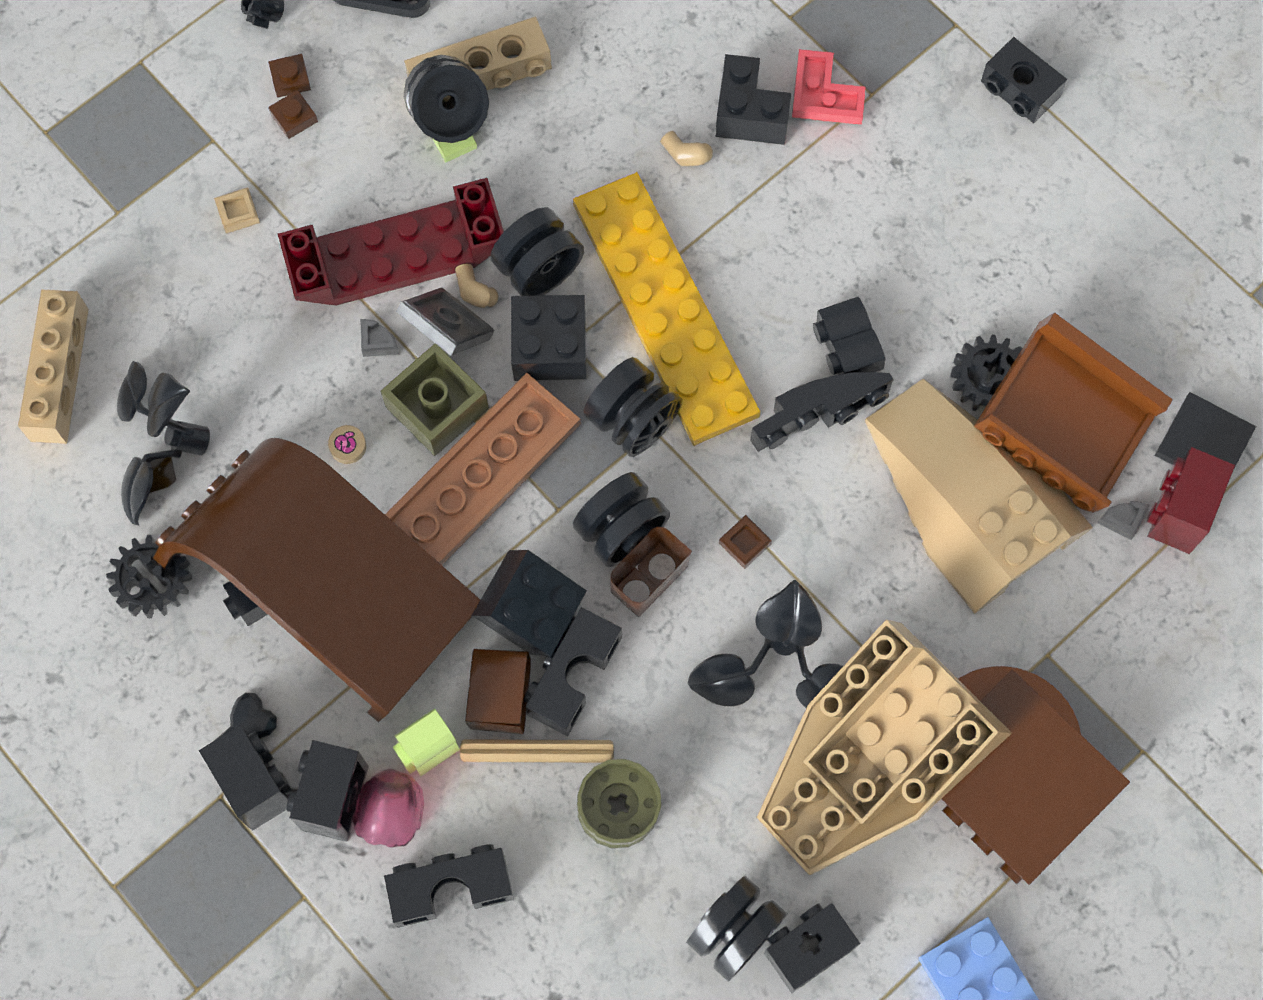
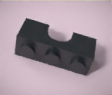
M582 607L576 617L573 616L562 635L564 639L559 648L554 650L551 657L546 656L542 668L546 671L540 682L533 681L523 700L527 703V716L567 737L586 705L585 694L575 690L568 684L566 679L569 671L581 663H590L605 670L622 639L621 627Z
M493 844L481 845L470 850L471 855L455 858V854L450 853L436 856L431 859L432 864L418 868L416 863H406L393 867V874L384 875L392 920L395 926L400 928L437 919L434 898L437 891L447 883L457 882L465 885L470 891L472 904L475 909L514 900L502 848L494 849Z

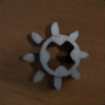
M241 0V11L247 15V22H251L254 26L268 29L269 21L277 23L281 19L284 12V0Z

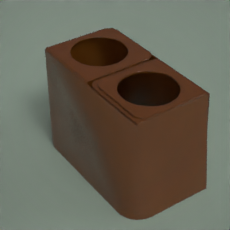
M664 527L654 528L611 572V593L637 617H640L688 567L692 551L668 529ZM658 554L670 556L675 563V570L666 579H657L649 571L650 560ZM634 580L644 582L649 588V597L642 602L632 601L623 593L627 583Z
M473 650L465 722L471 730L524 734L527 703L523 700L529 688L531 672L529 651Z

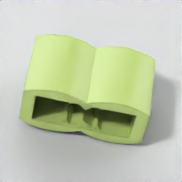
M435 708L394 735L399 743L393 746V749L409 774L417 770L419 775L423 776L460 750L452 732Z

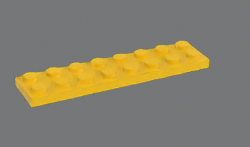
M638 172L573 198V206L661 382L669 386V393L675 392L683 399L678 416L693 446L759 418L760 410Z

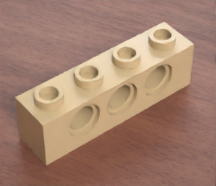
M536 16L404 60L408 77L413 67L425 58L436 55L457 57L472 68L487 90L504 88L514 81L526 77H537L546 70L552 69L550 49ZM509 55H518L516 58H507ZM476 66H486L483 69H474ZM448 95L443 100L447 102L451 96Z
M41 289L18 427L30 442L67 444L89 311L78 291Z

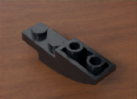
M882 372L846 373L814 380L793 388L775 398L773 410L775 415L752 427L750 441L759 452L766 447L774 449L788 439L787 435L797 429L805 431L819 421V417L822 418L828 428L836 423L844 425L854 419L859 413L858 410L867 405L875 407L889 397L893 377L890 373Z

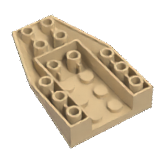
M885 620L808 704L757 818L809 875H813L919 820L1009 737L1012 732L901 622Z

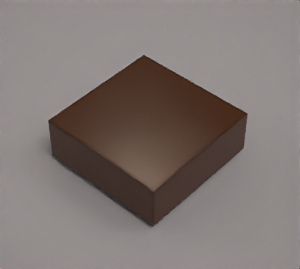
M745 515L719 539V544L745 569L772 544V540Z

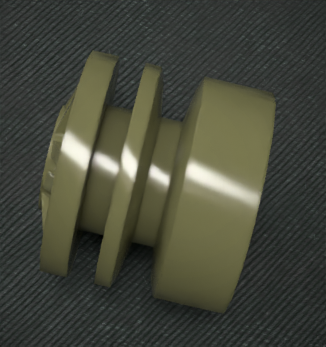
M627 759L607 760L593 767L582 780L577 795L578 819L584 832L597 844L612 849L629 848L643 841L654 828L661 809L660 788L654 776L641 764ZM619 797H622L626 800L624 807L629 811L627 813L620 811L617 816L610 813L612 806L608 801L610 799L617 801Z

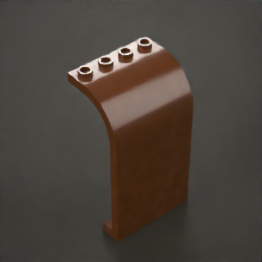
M280 438L266 439L252 453H249L247 450L241 453L231 465L235 470L227 478L220 475L206 490L210 495L202 503L195 500L181 515L184 521L176 529L169 526L155 542L159 547L153 559L165 568L175 553H183L193 556L217 570L368 702L372 707L367 713L379 723L390 713L470 620L480 599L321 458L291 441Z

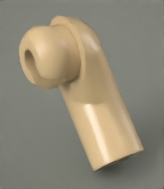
M674 131L666 133L660 140L673 159L681 166L704 165L713 156V150L709 144L699 142L683 143Z
M462 264L455 268L460 296L465 302L480 308L496 305L499 297L497 290L477 282L471 264Z

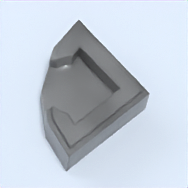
M360 319L361 351L363 357L399 354L395 337L387 328L379 325L375 320Z
M1130 501V503L1112 506L1101 517L1098 524L1132 540L1148 510L1149 504Z

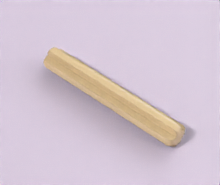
M464 739L460 744V758L464 762L603 763L607 760H613L614 744L611 740Z

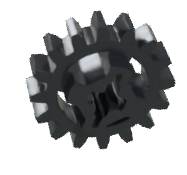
M991 335L988 343H985L981 336H978L975 339L974 347L966 342L961 350L962 354L957 353L953 363L956 366L952 367L950 377L957 380L954 381L952 389L953 391L962 390L963 394L960 401L962 403L967 402L969 399L973 401L972 410L975 412L979 409L980 405L987 406L1009 371V365L1012 366L1023 349L1021 346L1013 350L1009 348V338H1006L1000 344L997 343L996 335ZM996 366L994 378L991 377L990 382L986 383L987 374Z

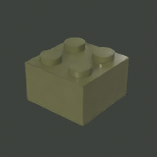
M436 343L380 391L385 407L434 456L440 453L489 409L486 392Z

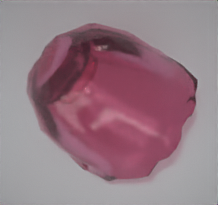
M383 769L365 782L357 799L353 816L357 837L364 838L367 843L372 845L382 844L389 848L406 846L414 838L416 830H420L425 805L421 786L411 775L395 769Z

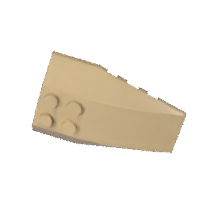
M922 379L867 417L865 423L884 463L887 464L894 478L893 483L898 493L902 495L909 510L908 515L923 540L922 545L928 557L973 613L976 614L1002 595L1010 583L1057 549L1061 548L1064 550L1093 527L1062 490L1048 486L1043 481V476L1035 470L1021 466L1006 449L985 440L982 432L974 427L978 419L925 379Z

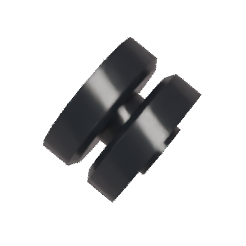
M436 55L425 58L413 67L405 81L403 96L407 111L422 132L436 141L455 143L466 140L481 128L487 118L489 98L486 86L472 68L457 57ZM450 95L451 97L447 102L443 100L444 97Z
M544 207L525 214L508 227L494 244L490 255L491 261L503 275L510 277L511 285L520 296H541L552 291L572 274L581 262L584 255V246L573 233L568 230L564 231V223L552 209Z
M634 472L621 475L599 490L581 508L573 521V528L584 541H596L594 552L606 567L618 565L654 528L664 527L670 518V511L658 498H647L648 486Z
M743 876L727 893L724 892L701 918L700 921L702 922L686 942L702 957L709 955L723 941L726 946L714 960L713 968L728 982L745 966L788 915L773 900L763 903L751 915L748 911L758 900L760 888L747 876Z

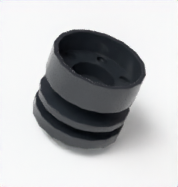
M634 357L628 358L617 365L600 382L587 400L583 410L584 416L599 430L607 432L615 428L612 434V441L616 445L623 444V451L629 457H635L643 453L667 431L679 413L683 399L677 393H669V386L663 382L651 387L654 381V373Z

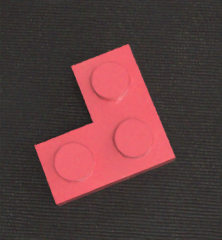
M799 49L792 118L862 124L866 87L831 83L834 53Z

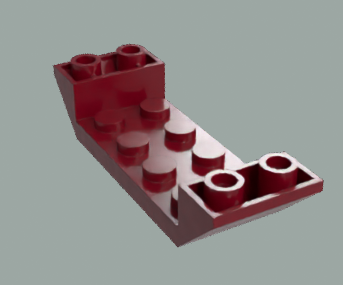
M488 178L453 186L455 200L317 237L313 224L278 233L295 300L337 306L456 273L455 268L462 264H471L473 268L477 267L491 256L494 244L504 232Z

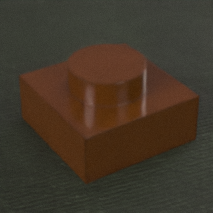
M302 54L268 61L277 98L288 96L296 90L300 93L311 90Z
M298 90L268 107L271 116L288 139L318 122L316 114Z

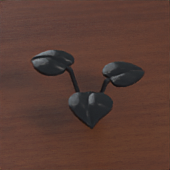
M132 361L119 390L117 399L118 416L121 421L130 422L136 411L148 416L147 433L151 437H158L165 426H167L164 441L166 445L171 447V450L145 454L142 459L134 457L125 472L121 488L123 509L130 522L140 526L138 522L139 516L146 504L153 483L151 461L168 457L180 459L182 452L202 456L209 445L210 431L206 426L171 419L185 397L190 393V390L180 384L169 373H161L156 378L149 394L148 409L145 408L141 400L147 389L146 372L139 362Z
M793 580L779 593L767 599L756 613L755 623L760 633L765 637V641L752 665L745 669L744 661L735 654L726 653L709 657L696 666L689 675L688 685L694 692L710 702L722 706L731 707L745 703L752 697L755 691V683L750 675L757 671L770 648L784 656L791 655L794 652L797 653L801 673L806 680L797 685L796 696L805 708L843 667L842 665L830 663L816 667L813 673L809 671L804 647L812 645L818 640L822 632V620L813 599L796 580Z

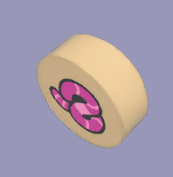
M343 425L331 433L328 447L335 460L343 464H351L360 460L365 454L366 440L358 428L351 425Z

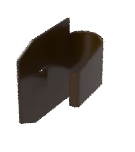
M172 457L151 461L153 483L150 493L170 487L176 481Z

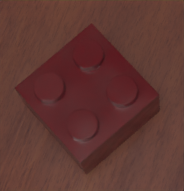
M1191 447L1184 458L1177 457L1171 470L1168 469L1159 488L1163 492L1158 502H1154L1146 522L1152 524L1147 537L1190 554L1210 532L1235 465Z

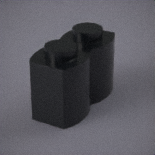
M859 296L817 311V322L813 323V330L819 344L825 343L830 352L826 354V360L832 375L877 372L884 369L886 358L882 346L871 326L868 314Z

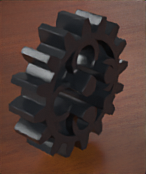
M147 535L145 544H140L136 538H133V548L130 550L120 546L118 549L122 554L121 559H110L109 561L116 571L106 574V578L111 583H114L108 590L113 597H118L116 603L122 609L129 606L128 611L135 617L142 609L148 619H152L156 609L164 616L167 615L166 605L169 603L179 607L181 604L176 598L179 593L188 595L189 593L183 582L192 580L191 573L188 570H184L190 565V562L186 556H181L182 553H175L165 568L158 565L159 563L153 557L159 546L155 543L156 541L152 535ZM140 560L145 568L152 575H155L164 587H168L166 592L159 594L153 584L144 578L135 566H132L133 562ZM137 586L140 588L137 594H130L132 587Z

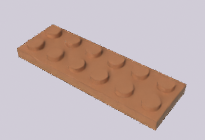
M526 373L385 515L443 565L581 425V419Z

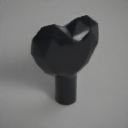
M244 693L237 698L232 707L230 727L216 739L239 725L248 734L255 731L260 739L271 735L277 728V717L272 711L263 708L262 700L256 693Z

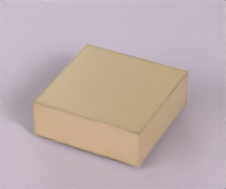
M248 187L214 198L226 234L260 223Z

